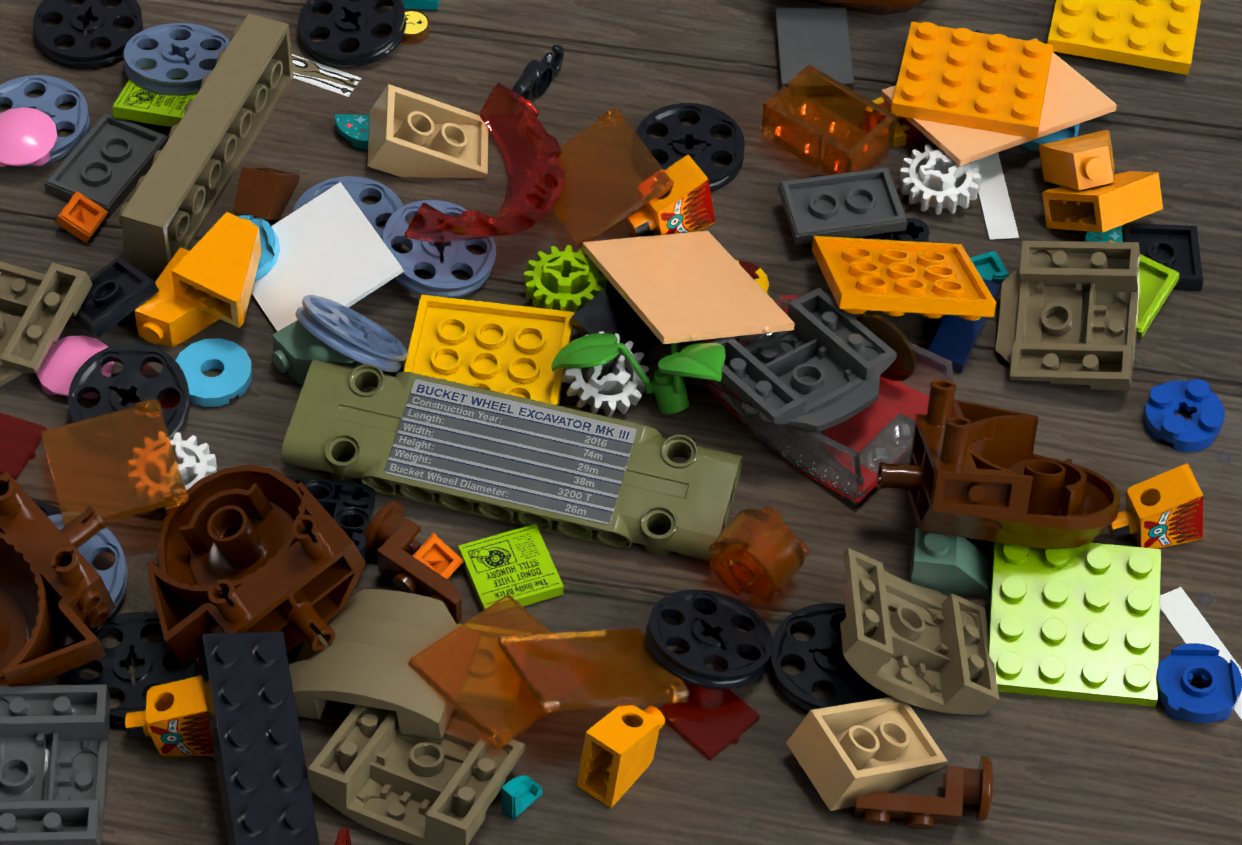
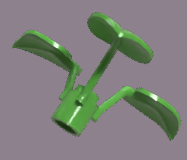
M597 333L582 336L568 343L559 351L551 365L552 372L561 368L594 367L609 362L618 353H621L644 383L646 393H655L659 412L662 414H674L685 410L690 404L683 376L720 382L726 352L724 346L718 343L693 344L685 347L681 352H679L680 342L671 343L672 355H668L658 362L659 369L654 372V378L651 381L623 343H617L618 340L615 334Z

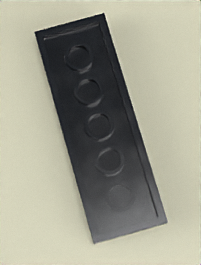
M283 632L201 634L197 638L196 643L229 845H320Z

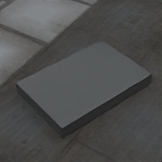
M775 8L781 93L853 92L854 78L846 8Z
M105 112L44 183L45 191L66 201H69L78 191L107 210L109 213L106 217L110 218L135 188L140 177L145 176L149 171L155 153L163 149L168 141V136L130 121L114 118L112 114Z
M888 167L779 182L778 192L795 245L813 243V236L854 238L906 230L907 219Z

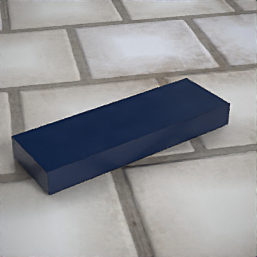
M983 279L996 301L1000 293L1001 284ZM944 315L926 352L925 361L962 373L988 317H981L979 320H966L958 315Z

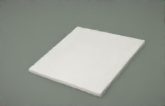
M339 182L271 226L279 239L280 252L276 264L267 275L254 282L251 294L278 332L298 320L295 313L299 307H303L302 300L307 295L324 297L350 307L403 273L404 270L342 183Z

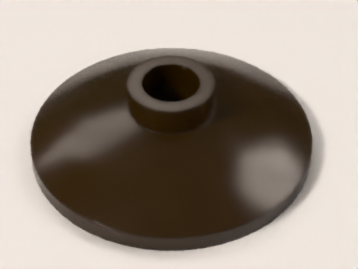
M863 314L856 319L897 353L896 360L880 376L891 381H904L908 379L916 369L917 360L913 346L906 335L891 321L879 315Z

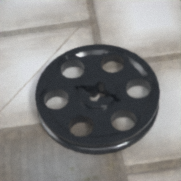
M43 0L38 6L33 20L36 42L43 54L58 64L72 68H97L124 58V48L127 42L137 33L143 31L141 8L136 0H84L83 4L77 6L67 4L71 0ZM110 1H116L120 3V5L114 8H107L103 6L105 3ZM51 19L62 21L56 26H46L44 24ZM120 24H131L133 26L124 31L115 29ZM63 42H71L74 44L72 47L68 49H59L56 47L58 44ZM99 44L110 46L105 51L92 50L94 46Z
M308 0L299 14L298 29L304 49L317 61L335 67H358L384 58L400 44L405 35L406 16L401 0H359L356 2L346 0ZM381 6L393 7L385 13L376 12V9ZM321 9L331 10V12L325 16L315 15V13ZM380 31L390 32V35L384 38L374 37ZM316 35H329L324 41L316 42L312 40ZM350 45L359 47L356 51L350 53L341 51L344 47Z
M679 103L655 110L640 123L634 136V160L637 168L648 181L689 154L709 179L710 191H714L732 181L739 173L744 161L745 141L738 124L724 112L703 104ZM693 118L698 123L688 126L682 124L680 120ZM660 130L667 135L662 138H653L648 133ZM715 132H725L730 137L721 140L714 138L712 134ZM661 157L667 162L661 165H654L648 162V159ZM717 158H724L730 161V164L727 166H717L712 161Z
M125 343L101 350L90 357L79 368L69 388L68 406L76 431L90 447L108 456L134 458L133 453L135 450L146 451L144 444L146 440L136 436V431L140 426L153 424L158 428L156 436L148 439L154 444L159 443L160 434H164L167 440H173L176 432H181L190 411V392L183 370L171 356L149 345ZM109 362H119L123 365V370L117 376L107 377L101 373L103 366ZM150 362H157L163 366V370L158 376L149 378L141 374L143 366ZM87 392H95L101 397L99 403L91 408L82 407L78 402L80 397ZM166 393H175L181 398L179 404L171 409L161 407L158 404L159 399ZM133 395H136L138 403L129 402L126 406L123 405V397L130 399ZM105 423H111L118 427L116 435L110 439H101L96 436L97 429Z
M683 590L663 597L653 607L645 632L646 643L650 653L664 669L683 681L710 689H735L753 683L766 670L773 649L771 632L764 620L754 610L735 598L707 590ZM695 607L706 608L713 614L700 613ZM662 618L675 619L680 625L668 624ZM733 624L746 626L750 631L737 630L733 627ZM676 646L683 649L686 653L677 654L670 651L667 647ZM738 653L751 654L757 660L744 659ZM706 664L718 665L724 671H713L706 666Z
M821 603L801 608L789 615L774 633L772 639L773 649L769 658L772 680L779 692L791 704L807 713L814 709L881 699L887 695L877 688L869 693H862L857 691L852 685L854 681L863 678L851 667L843 655L841 633L836 632L831 627L833 622L846 618L844 604ZM796 628H805L811 631L814 637L808 641H799L791 635V632ZM830 656L838 657L836 664L827 663ZM787 661H795L802 665L804 671L797 675H791L783 671L781 665ZM818 687H826L833 691L835 697L828 701H821L813 696L812 690Z
M129 612L109 617L100 626L89 629L99 642L108 635L120 636L123 640L118 646L113 648L103 647L106 653L105 656L68 671L70 685L107 684L109 695L122 696L124 702L120 706L110 709V725L126 727L125 717L127 712L146 710L144 698L151 687L197 677L198 662L197 660L187 661L186 667L180 671L167 670L165 668L166 663L177 657L169 648L164 638L154 644L146 643L142 640L143 636L150 631L162 632L158 614ZM132 652H134L136 665H138L137 672L135 673V686L132 684L131 674L128 673L132 665ZM87 667H98L102 670V673L92 680H84L79 677L81 671Z

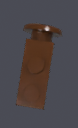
M398 501L387 503L375 514L364 532V536L367 537L366 554L369 556L378 554L379 572L392 580L399 591L443 601L454 621L458 624L462 619L461 597L454 584L413 557L415 552L421 547V543L415 540V537L421 531V527L410 519L404 518L406 511L404 504Z
M981 755L978 769L947 765L946 773L943 774L942 797L873 792L856 799L853 817L863 818V823L874 826L889 825V820L907 821V827L913 829H932L933 824L958 826L962 818L963 805L976 806V820L984 821L989 815L993 796V766L991 759Z

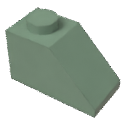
M298 320L272 335L274 352L271 354L274 365L281 373L287 372L297 384H304L313 359L353 368L358 367L356 360L322 342Z
M920 528L915 529L910 561V583L938 590L942 594L952 593L954 595L991 597L992 559L964 537L921 532Z

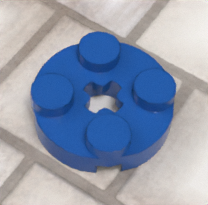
M1204 380L1171 381L1154 386L1151 389L1145 406L1143 420L1148 433L1159 443L1162 438L1166 442L1172 443V449L1194 452L1203 450L1215 442V438L1221 432L1225 410L1220 399L1211 392L1210 385ZM1186 412L1191 415V419L1185 420L1183 416L1175 414Z
M1189 643L1174 648L1171 651V655L1161 660L1157 669L1158 699L1164 705L1165 713L1168 717L1178 721L1185 720L1193 723L1225 721L1231 716L1242 690V676L1238 666L1231 659L1230 663H1228L1223 657L1218 655L1220 650L1206 644ZM1193 677L1200 678L1202 684H1208L1209 687L1198 689L1190 685Z

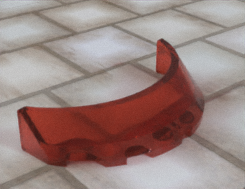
M497 83L479 113L480 118L497 140L507 166V194L497 214L494 217H490L479 211L468 210L464 211L460 216H450L427 203H422L404 234L406 238L427 242L449 243L504 236L527 230L547 217L562 193L565 171L561 169L559 156L562 152L557 139L547 133L541 122L537 119L540 112L529 100L504 85Z

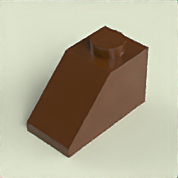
M242 167L233 212L250 215L254 219H263L265 221L280 219L299 182L300 175L268 167Z

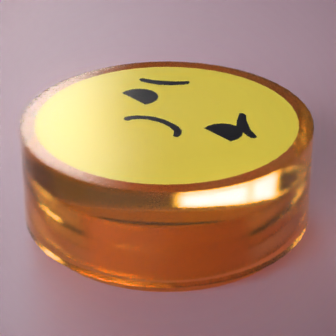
M405 11L406 29L401 42L406 44L423 42L427 39L430 32L428 17L420 11Z

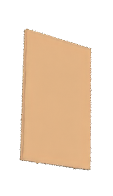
M1052 52L1037 138L1116 111L1117 108L1115 102L1054 52ZM896 85L881 90L880 96L891 106ZM906 118L959 166L1035 140L1004 133Z
M709 231L582 242V250L663 344L794 330L795 323Z

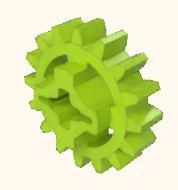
M567 245L565 251L559 252L556 246H551V254L549 255L539 251L537 253V261L529 260L528 271H524L526 298H533V307L535 308L545 306V309L576 313L605 289L608 279L592 260L586 257V253L582 249L577 253L572 252L571 245Z

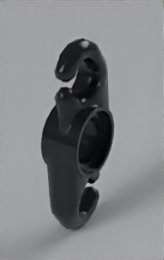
M561 45L552 46L553 53H546L541 61L534 59L526 66L510 95L509 107L512 111H520L522 109L521 104L528 103L532 95L540 97L547 91L563 63L564 49Z

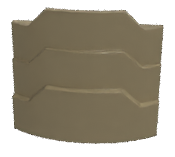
M1022 241L1020 267L1002 282L995 348L996 354L1011 366L1010 380L1090 385L1091 390H1131L1139 305V242Z
M0 261V387L22 373H37L51 345L57 342L68 319L77 315L93 285L87 272L52 262L47 273L42 274Z
M847 548L843 553L846 584L843 586L846 618L840 623L843 655L851 667L875 688L905 703L943 713L984 715L999 700L994 663L989 657V629L986 609L952 593L946 597L938 590L922 587L900 579L886 572L882 562Z
M363 589L349 599L342 612L326 623L336 634L332 644L329 645L318 634L319 640L326 649L314 651L305 639L295 663L289 664L297 716L320 720L328 700L396 711L401 733L442 740L480 640L478 635L456 624L443 601L402 591Z
M356 705L308 767V780L310 789L330 806L357 823L385 836L413 845H468L484 822L486 810L505 784L507 775L525 751V744L500 735L495 729L473 725L450 717L442 740L404 734L400 732L396 711Z

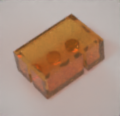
M809 64L789 81L788 88L783 86L763 104L761 135L815 168L820 164L823 165L822 172L826 175L869 170L893 148L897 116Z

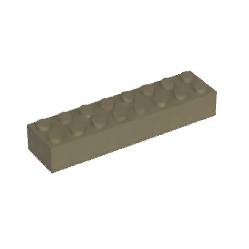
M248 13L241 26H237L234 29L231 42L226 50L220 51L216 65L210 75L204 76L200 91L194 100L190 99L187 103L184 116L179 124H175L171 128L167 143L162 150H158L155 153L146 176H141L138 180L134 195L129 202H125L122 205L119 213V223L122 225L124 235L123 249L126 250L127 261L138 270L160 276L180 247L188 250L294 77L289 24Z

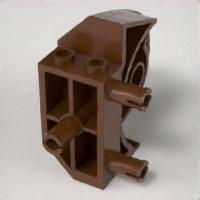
M933 380L930 383L931 390L927 415L916 414L909 465L880 462L878 467V488L906 489L921 532L1042 549H1066L1089 544L1117 519L1121 494L1115 485L1099 473L1072 464V459L1069 458L1062 461L1033 454L1038 416L955 400L954 394L957 386L948 380Z
M255 465L222 469L200 479L183 493L163 521L158 541L159 568L152 560L147 562L150 585L164 640L180 662L199 659L196 640L201 634L283 632L287 653L305 639L314 651L326 649L319 640L318 634L329 645L332 644L336 634L326 623L345 609L366 564L351 538L302 482L296 484L274 469Z
M7 471L0 475V686H31L106 655L99 640L89 628H96L103 624L109 618L115 605L101 576L77 549L107 526L98 513L95 514V510L88 506L83 513L59 530Z

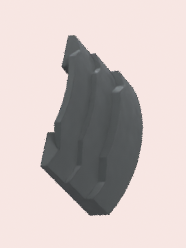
M820 288L789 302L788 317L795 323L794 330L774 332L746 347H743L733 337L718 338L710 342L723 345L726 352L721 381L711 380L720 389L731 390L747 405L756 407L774 424H791L813 432H819L846 421L877 401L880 375L897 357V353L850 313L839 309L837 303Z
M107 684L0 686V845L101 844L107 797L110 743V696Z

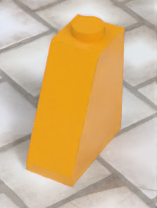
M1109 130L1038 145L1045 182L1078 191L1114 183L1115 165Z
M1127 171L1114 174V183L1079 191L1062 186L1042 192L1046 226L1050 229L1103 233L1163 209L1159 172Z
M226 212L172 270L175 297L240 328L245 320L261 257L259 227L248 219H241Z
M181 247L178 249L155 281L160 291L134 311L138 336L150 343H158L173 349L220 320L175 297L172 270L190 250Z

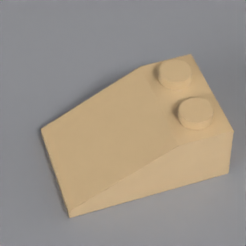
M388 84L370 110L367 166L401 178H485L488 174V118Z
M894 697L810 710L786 742L830 811L854 807L856 799L873 792L888 793L944 767L948 762L910 704Z

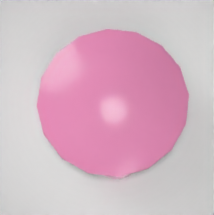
M25 107L9 109L0 114V167L7 165L18 167L29 164L42 166L50 160V151L54 148L58 136L56 124L49 115L38 109Z
M84 335L67 336L57 340L56 343L51 345L36 373L43 392L50 396L62 395L68 397L71 382L79 368L90 357L108 348V346L96 338ZM114 362L105 364L101 373L111 377L114 371ZM87 392L82 396L94 399L100 395L95 392Z

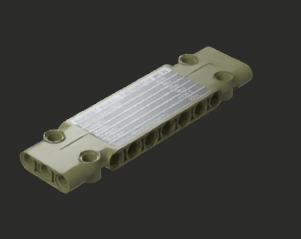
M313 359L281 450L282 463L315 471L329 472L335 481L356 482L358 479H361L360 482L362 484H367L380 494L522 527L536 524L539 531L608 547L627 549L631 547L633 542L642 544L643 549L653 556H665L671 552H676L682 556L715 563L718 557L743 461L742 455L698 446L690 437L685 435H674L668 439L663 438L661 433L646 425L412 372H399L393 377L384 375L377 366L372 364H364L353 368L318 359ZM365 387H375V388H376L375 390H373V391H371V392H362V391H361V390H362L363 388H365ZM345 455H350L353 457L351 460L346 462L336 461L338 458ZM675 457H684L688 461L684 463H674L671 461V459ZM657 527L668 530L663 535H655L650 531Z

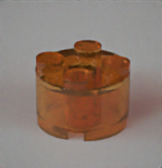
M767 506L762 510H741L710 545L708 551L713 552V557L709 562L718 579L737 595L742 590L753 595L750 601L756 604L771 603L803 566L804 559L809 554L806 544L796 538L793 532L783 524L782 515L774 508Z

